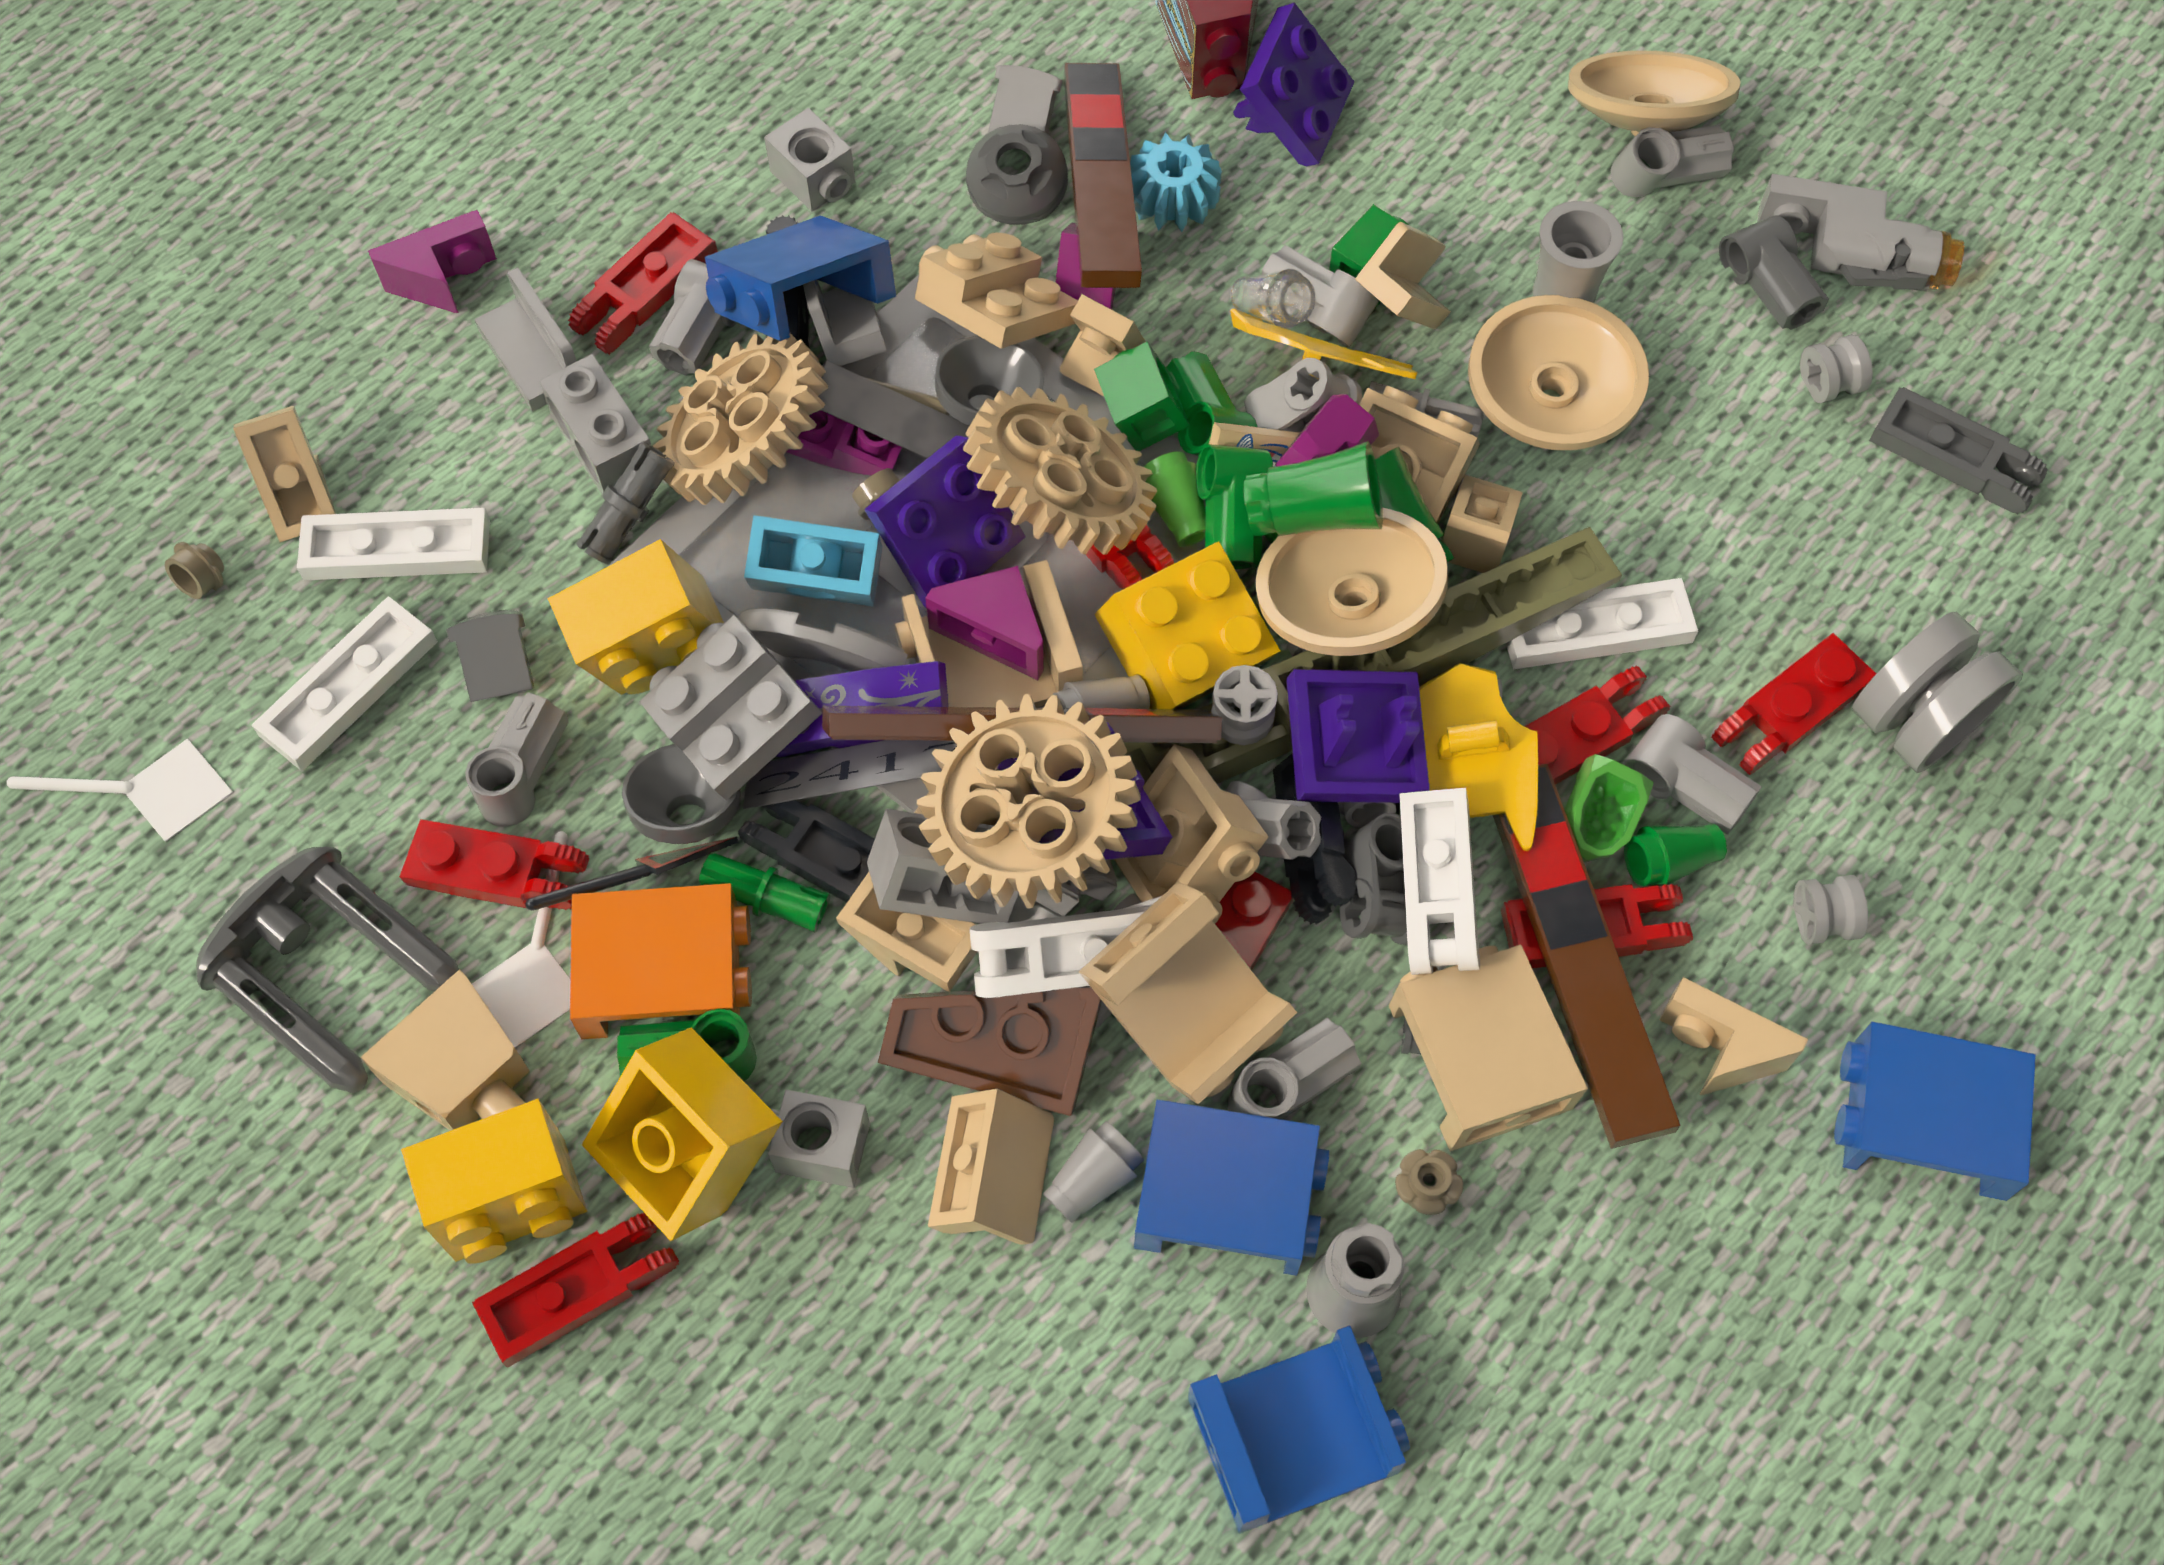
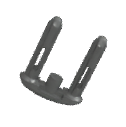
M311 847L296 853L270 870L245 891L224 914L198 954L196 961L197 982L199 987L206 991L217 988L245 1012L255 1024L267 1031L331 1088L356 1093L365 1087L368 1080V1074L365 1071L361 1058L246 959L252 954L250 949L263 938L282 955H287L296 950L307 938L310 932V925L291 908L300 900L305 902L314 893L344 918L352 928L363 934L428 990L435 992L459 968L456 960L340 864L342 859L340 850L335 847ZM351 896L358 898L390 925L391 928L387 931H382L346 900ZM255 991L262 992L296 1022L292 1028H285L252 1000L250 995Z

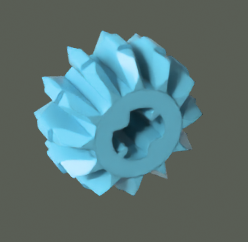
M1165 132L1159 145L1144 140L1140 154L1131 155L1130 166L1134 203L1139 220L1154 215V222L1158 231L1167 223V220H1175V224L1182 232L1187 225L1188 217L1203 224L1205 217L1208 215V209H1216V203L1220 199L1221 187L1219 185L1221 183L1222 171L1219 167V161L1212 159L1209 144L1193 147L1189 134L1179 142L1172 141Z

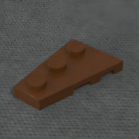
M1090 986L993 998L978 997L975 990L900 994L893 998L878 1063L977 1091L999 1089L1036 1107L1071 1116L1075 1111L1102 1000Z

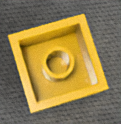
M661 539L548 598L576 665L621 695L625 693L639 694L650 690L651 679L659 670L667 666H679L697 649V639L706 627L714 623H724L704 577Z
M1219 541L1113 594L1094 614L1129 677L1139 675L1144 680L1150 697L1149 709H1182L1212 693L1215 682L1228 669L1241 665L1259 668L1280 652L1278 645Z
M691 1027L635 1050L581 1145L670 1241H673L720 1217L728 1210L783 1121Z
M539 1098L401 1149L423 1226L455 1262L465 1259L467 1263L475 1264L494 1259L507 1250V1242L530 1233L535 1238L557 1235L573 1225V1217L588 1212L565 1140Z

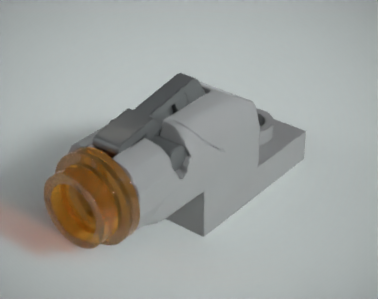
M1772 174L1758 210L1757 222L1778 215L1789 223L1794 234L1800 232L1814 234L1811 269L1844 275L1852 286L1892 287L1893 289L1927 291V289L1937 290L1940 285L1953 286L1958 278L1964 256V241L1952 239L1950 232L1933 230L1921 224L1885 219L1887 191Z

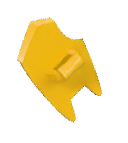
M1234 308L1230 310L1233 327L1248 334L1304 350L1302 360L1305 358L1320 360L1321 356L1416 379L1418 372L1412 370L1413 365L1348 349L1265 323L1261 318Z
M1459 663L1419 687L1430 791L1466 788L1470 818L1505 813L1519 845L1524 851H1529L1534 840L1538 805L1537 731L1522 726L1509 714L1500 697L1495 671Z

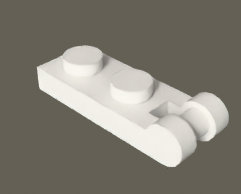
M1466 788L1400 793L1407 940L1411 974H1432L1433 967L1458 965L1459 971L1480 970ZM1454 922L1455 938L1430 940L1429 924Z
M1151 906L1012 923L989 922L970 927L971 949L978 951L980 971L974 974L976 995L983 998H993L1090 986L1079 971ZM1025 947L1026 967L1017 969L1007 968L1005 949Z

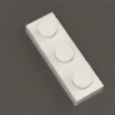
M485 508L303 515L301 518L297 570L303 580L487 572L490 519Z
M1682 578L1605 589L1507 642L1506 646L1514 670L1693 643L1698 633V628Z
M388 596L252 724V727L259 737L303 772L438 641L429 627Z

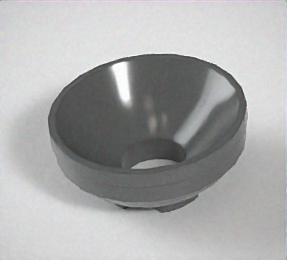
M1024 124L1007 125L989 132L976 143L967 162L966 184L970 199L986 217L1009 225H1025L1048 217L1059 206L1068 186V167L1062 150L1046 132ZM1011 149L1025 151L1031 157L1029 167L1017 175H1009L1002 172L997 163L1004 152Z
M971 336L950 344L941 353L936 363L935 391L940 404L952 417L970 426L979 411L970 404L969 400L978 395H988L995 398L1001 390L1011 396L1016 387H1021L1032 398L1036 389L1040 388L1043 390L1044 386L1042 367L1037 359L1019 344L1001 349L980 336Z
M672 744L646 754L633 765L623 782L622 798L630 821L644 836L663 843L689 844L700 842L714 835L731 821L740 805L741 788L726 801L710 786L685 753L678 746ZM684 805H697L705 810L704 815L699 820L690 824H677L669 819L677 808Z

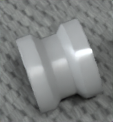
M1851 334L1840 337L1833 346L1829 347L1821 343L1804 348L1801 354V377L1814 402L1821 404L1832 401L1839 392L1843 391L1851 395L1868 390L1872 383L1873 371L1870 355L1864 342L1856 335Z
M1249 665L1235 666L1223 672L1215 682L1211 713L1222 717L1221 737L1230 743L1239 745L1257 743L1265 738L1272 729L1278 692L1275 682L1267 672ZM1234 708H1240V713L1237 712Z
M1855 875L1837 876L1831 884H1821L1816 879L1799 880L1793 894V907L1801 939L1806 944L1824 943L1827 937L1832 935H1839L1844 940L1862 939L1868 926L1867 900L1864 889Z

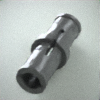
M641 442L631 462L614 487L608 484L601 495L605 501L589 527L586 528L581 538L578 539L576 545L580 549L585 550V553L594 559L609 565L636 521L643 522L649 513L646 507L675 462L668 457L665 458L666 455L655 447Z

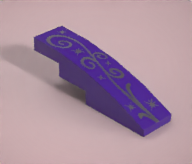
M940 661L795 680L820 709L822 714L775 757L782 758L830 746L845 748L884 741L832 740L822 729L823 705L949 707L946 664Z

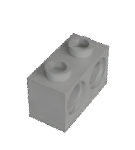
M591 354L539 380L552 419L601 494H603L608 484L614 487L619 477L622 476L640 443L645 442L649 445L651 443L594 355Z
M885 809L867 861L879 909L980 924L989 922L1008 923L1019 894L1018 891H1014L1005 907H999L991 894V888L980 899L974 898L965 885L966 881L954 885L944 870L946 865L938 866L929 852L928 848L933 843L927 842L919 828V825L927 820V818L923 814ZM980 824L975 832H985L990 830L993 825Z

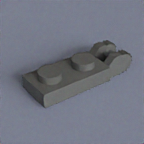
M1899 387L1869 440L1978 495L1981 492L1985 500L2017 515L2020 512L2024 513L2025 510L2027 511L2032 502V491H2029L2027 486L2032 488L2035 485L2039 486L2043 482L2048 470L2046 468L2047 464H2044L2042 459H2038L2037 456H2032L2030 452L2009 443L2010 438L1905 387Z

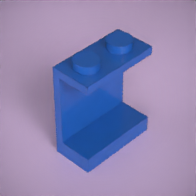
M821 215L705 256L709 278L706 281V292L715 313L779 341L790 338L783 292L817 279L877 304L896 297L889 240Z
M1871 1022L1854 1042H1847L1840 1064L1841 1080L1850 1082L1848 1105L1843 1104L1840 1107L1834 1130L1835 1143L1845 1146L1843 1168L1857 1170L1870 1156L1980 1178L1979 1196L2004 1201L2009 1200L2029 1184L2036 1054Z
M1157 1099L1135 1229L1134 1249L1161 1253L1162 1242L1169 1241L1284 1260L1283 1274L1297 1276L1303 1256L1315 1258L1318 1245L1321 1216L1308 1213L1311 1190L1324 1191L1329 1162V1150L1317 1148L1320 1126Z
M1350 1325L1338 1329L1332 1343L1223 1383H1220L1216 1374L1190 1384L1188 1400L1239 1534L1397 1475L1405 1465L1406 1460L1403 1452L1410 1450L1405 1427L1394 1408L1385 1411L1375 1384L1382 1382L1381 1371L1375 1354L1367 1341L1357 1343Z

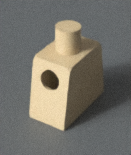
M460 969L361 1056V1059L385 1086L450 1131L473 1123L479 1117L484 1119L525 1103L511 1088L529 1073V1069L467 976Z

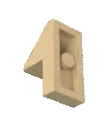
M1082 294L1070 314L1080 332L1060 366V372L1064 376L1104 396L1094 369L1112 360L1120 352L1133 349L1146 341L1134 321Z
M294 405L234 424L233 430L279 542L300 536L301 518L303 515L336 514L318 456L313 455Z
M1465 475L1443 537L1444 543L1454 556V559L1449 563L1482 573L1499 567L1523 492Z
M868 872L836 917L838 924L892 973L900 976L905 967L948 992L951 991L977 953V951L971 949L969 929L976 925L972 922L879 909L870 872Z
M1684 977L1670 997L1659 1019L1672 1026L1673 1034L1684 1043L1697 1048L1712 1046L1720 1050L1700 1095L1787 1071L1802 1053L1808 1041L1807 1038Z

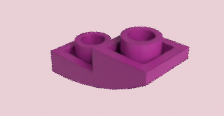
M819 410L809 415L817 424L816 427L801 432L797 437L803 443V447L786 451L789 454L828 467L872 476L886 468L893 470L902 447Z

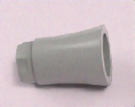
M1570 201L1555 206L1544 216L1540 225V255L1538 270L1533 284V296L1560 295L1568 298H1580L1595 303L1604 276L1623 245L1621 225L1611 212L1591 202Z
M1365 1223L1364 1226H1356L1344 1230L1335 1237L1328 1250L1316 1260L1309 1272L1306 1286L1309 1306L1317 1320L1333 1333L1350 1325L1355 1338L1372 1336L1387 1327L1399 1309L1401 1301L1400 1283L1404 1275V1259L1398 1244L1393 1239L1394 1235L1382 1226ZM1351 1269H1363L1370 1275L1371 1279L1361 1278L1354 1274Z

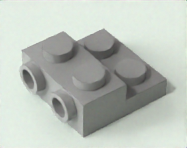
M735 615L726 623H714L706 627L697 639V649L679 666H667L659 670L651 679L650 692L639 701L669 740L685 753L710 786L726 801L822 714L820 709L761 641Z

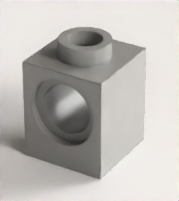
M810 108L805 109L764 137L770 172L811 212L827 201L836 202L848 192L851 185L855 183L851 147Z
M785 1089L780 1111L771 1109L783 1122L765 1149L769 1151L768 1155L775 1173L855 1188L870 1127L866 1105ZM822 1127L831 1132L828 1142L819 1149L805 1150L796 1145L799 1136L809 1128Z

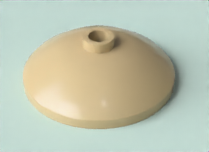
M1622 51L1593 56L1574 65L1569 72L1568 89L1585 109L1613 126L1631 130V133L1636 136L1641 130L1649 127L1661 128L1668 132L1686 130L1722 114L1737 101L1740 91V79L1729 68L1701 57L1664 51Z
M1542 295L1525 298L1513 302L1496 312L1486 321L1476 335L1468 365L1469 383L1474 398L1491 422L1503 432L1519 441L1551 450L1585 449L1602 444L1617 436L1637 416L1649 384L1647 358L1641 343L1632 330L1616 315L1597 304L1580 298H1568L1560 295ZM1554 390L1560 397L1549 396L1543 391Z
M1383 508V527L1381 530L1338 529L1278 536L1263 555L1256 575V592L1259 607L1270 627L1279 636L1295 646L1311 652L1334 656L1373 653L1397 645L1410 638L1426 626L1435 616L1443 603L1448 587L1447 560L1445 552L1436 536L1414 518Z

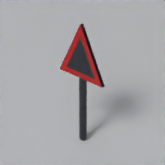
M736 836L635 859L636 867L529 898L526 901V908L534 911L571 900L572 894L594 893L648 877L652 873L658 875L736 844L738 839Z

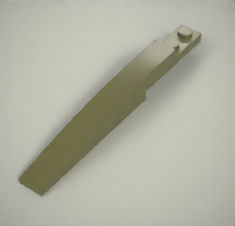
M1591 527L1585 528L1448 588L1441 607L1429 623L1419 632L1397 645L1377 652L1353 656L1325 655L1307 650L1264 669L1263 671L1267 672L1275 682L1278 696L1273 727L1268 735L1257 743L1239 745L1230 743L1222 737L1221 740H1217V743L1124 742L1127 749L1124 756L1131 757L1136 770L1143 777L1145 784L1173 744L1193 750L1216 784H1219L1293 751L1286 679L1294 669L1417 672L1420 687L1435 678L1437 674H1441L1459 663L1467 664L1616 584L1620 581L1622 574ZM1213 703L1200 709L1211 712ZM1235 707L1234 709L1240 713V708Z

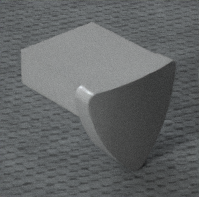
M998 65L995 78L999 80L988 133L999 127L1024 124L1036 127L1048 134L1056 94L1060 93L1063 80L1032 68Z

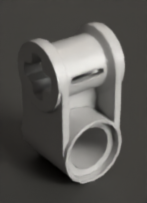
M1305 358L1298 361L1291 369L1270 383L1253 390L1247 395L1244 404L1246 413L1253 416L1259 428L1301 432L1332 395L1347 394L1356 403L1360 404L1362 389L1359 383L1348 375H1333L1328 365L1316 358Z

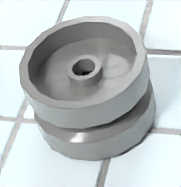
M1957 611L1949 612L1915 636L1872 678L1852 705V711L1874 733L1895 729L1906 721L1896 735L1894 752L1916 773L1923 772L1934 765L1965 740L2005 701L2022 680L2023 673L2000 651L1980 655L1969 662L1977 650L1980 633Z

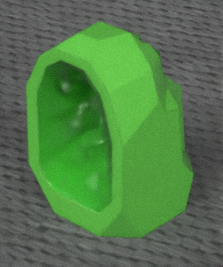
M1597 754L1585 759L1576 776L1575 785L1564 808L1584 862L1609 858L1631 840L1654 784L1653 781L1643 774L1613 759Z

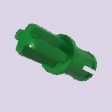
M712 853L707 857L699 876V883L701 885L731 883L736 900L753 906L752 914L760 917L763 913L790 921L814 933L817 932L818 926L822 922L831 897L828 892L804 886L778 875V869L775 867H769L764 872L716 853Z

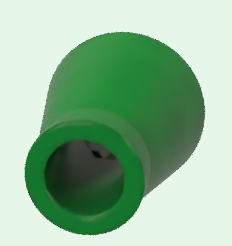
M1713 823L1703 826H1644L1624 846V859L1629 875L1637 885L1642 887L1648 885H1670L1710 863L1722 861L1727 853L1725 836L1720 827Z

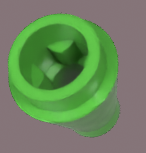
M1180 451L1161 455L1148 462L1144 467L1150 469L1153 474L1145 482L1157 488V493L1151 501L1156 504L1155 510L1173 533L1178 546L1188 547L1205 539L1206 511L1204 501L1197 493L1196 464L1188 461L1185 453Z

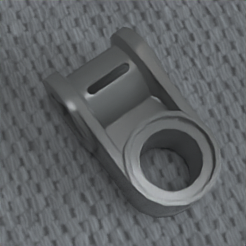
M1383 813L1344 839L1345 854L1343 857L1355 870L1356 881L1354 884L1357 886L1355 888L1357 894L1354 895V899L1340 907V921L1345 934L1351 938L1362 939L1366 938L1369 934L1390 936L1393 942L1408 946L1401 816L1394 813Z

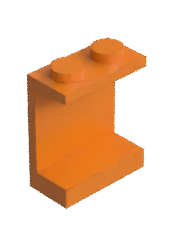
M731 883L572 894L570 1020L581 1040L608 1038V1021L700 1015L715 1009L731 1010L740 1015V1007H751L752 983L749 967H739V946L750 945L751 943L750 914L748 906H738Z

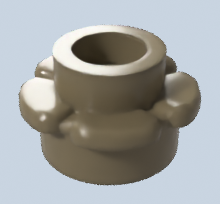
M886 468L873 474L853 492L852 498L860 508L858 515L864 520L870 519L864 509L900 481L891 468Z
M179 542L174 546L175 554L165 561V570L171 581L180 591L193 599H200L211 589L216 591L223 586L221 573L224 571V565L212 548L203 543L189 545L186 542Z
M1417 1149L1408 1153L1400 1163L1401 1174H1398L1395 1179L1396 1190L1400 1198L1416 1209V1211L1426 1215L1440 1214L1448 1204H1455L1459 1200L1463 1192V1179L1460 1175H1457V1163L1449 1154L1437 1149L1431 1151V1153H1426L1423 1149ZM1426 1175L1433 1176L1436 1184L1434 1186L1425 1185L1423 1177Z

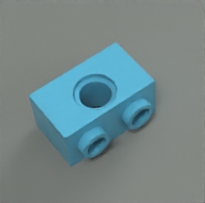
M753 515L744 578L752 590L874 607L883 546L879 533Z

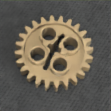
M791 333L790 338L782 341L769 336L763 340L758 334H754L745 349L737 341L733 343L730 355L725 359L718 353L715 354L712 361L713 367L706 372L702 369L695 371L697 382L693 387L685 386L678 390L684 398L680 403L666 408L665 411L672 419L657 428V431L664 438L654 444L653 447L666 455L665 458L668 457L675 462L664 478V481L688 502L696 498L702 505H707L713 496L720 503H725L733 488L741 496L746 495L749 483L754 478L762 484L767 482V469L773 464L780 468H784L787 465L784 453L788 449L796 450L803 447V443L797 437L801 432L816 427L817 424L809 415L821 410L825 406V403L818 395L828 389L827 383L821 378L826 373V370L818 362L817 356L801 339L797 341Z
M1016 387L1011 396L1001 390L997 393L994 400L989 398L985 400L965 433L969 439L964 445L963 451L972 455L967 468L973 472L983 474L976 485L978 489L995 491L997 497L992 503L994 508L1009 507L1014 511L1011 523L1019 525L1028 521L1033 525L1034 538L1039 540L1045 532H1048L1054 536L1055 543L1060 549H1063L1067 542L1072 540L1082 554H1087L1092 545L1103 555L1108 554L1113 545L1123 550L1130 540L1135 541L1156 508V504L1151 500L1157 493V488L1145 482L1153 473L1150 469L1136 465L1142 453L1136 450L1125 449L1122 444L1127 436L1124 433L1111 434L1107 431L1106 428L1109 420L1106 417L1099 418L1096 421L1088 417L1087 405L1081 404L1077 410L1069 407L1066 397L1062 394H1059L1055 402H1051L1040 388L1036 389L1032 398L1021 387Z
M1024 694L1019 711L1010 713L1002 699L996 702V718L989 722L983 715L974 711L971 713L972 722L975 727L974 731L969 735L955 728L949 731L957 746L953 752L943 749H934L932 752L942 771L922 773L921 776L931 795L917 799V806L924 817L927 818V820L919 825V828L927 842L933 843L928 850L938 866L946 865L944 870L954 885L966 881L965 885L976 899H980L991 888V894L999 907H1005L1014 891H1018L1027 909L1033 908L1038 890L1047 889L1054 902L1059 903L1062 900L1061 884L1068 880L1082 892L1087 890V882L1083 871L1088 867H1092L1099 872L1107 874L1110 869L1102 853L1105 849L1125 852L1127 846L1117 828L1136 827L1138 822L1132 808L1128 806L1141 800L1136 783L1131 780L1138 774L1131 757L1124 756L1127 749L1120 734L1110 735L1111 731L1101 714L1089 721L1088 714L1081 702L1075 703L1064 715V709L1057 695H1051L1043 710H1037L1030 694ZM1009 758H1017L1016 762L1009 768L1002 771H994L996 766L1002 761ZM1072 768H1082L1075 778L1068 781H1057L1065 771ZM1085 808V809H1084L1083 811H1081V812L1070 811V810H1080V809ZM990 818H999L997 824L990 830L975 832L983 821ZM1065 829L1056 841L1047 844L1039 843L1041 837L1048 831Z

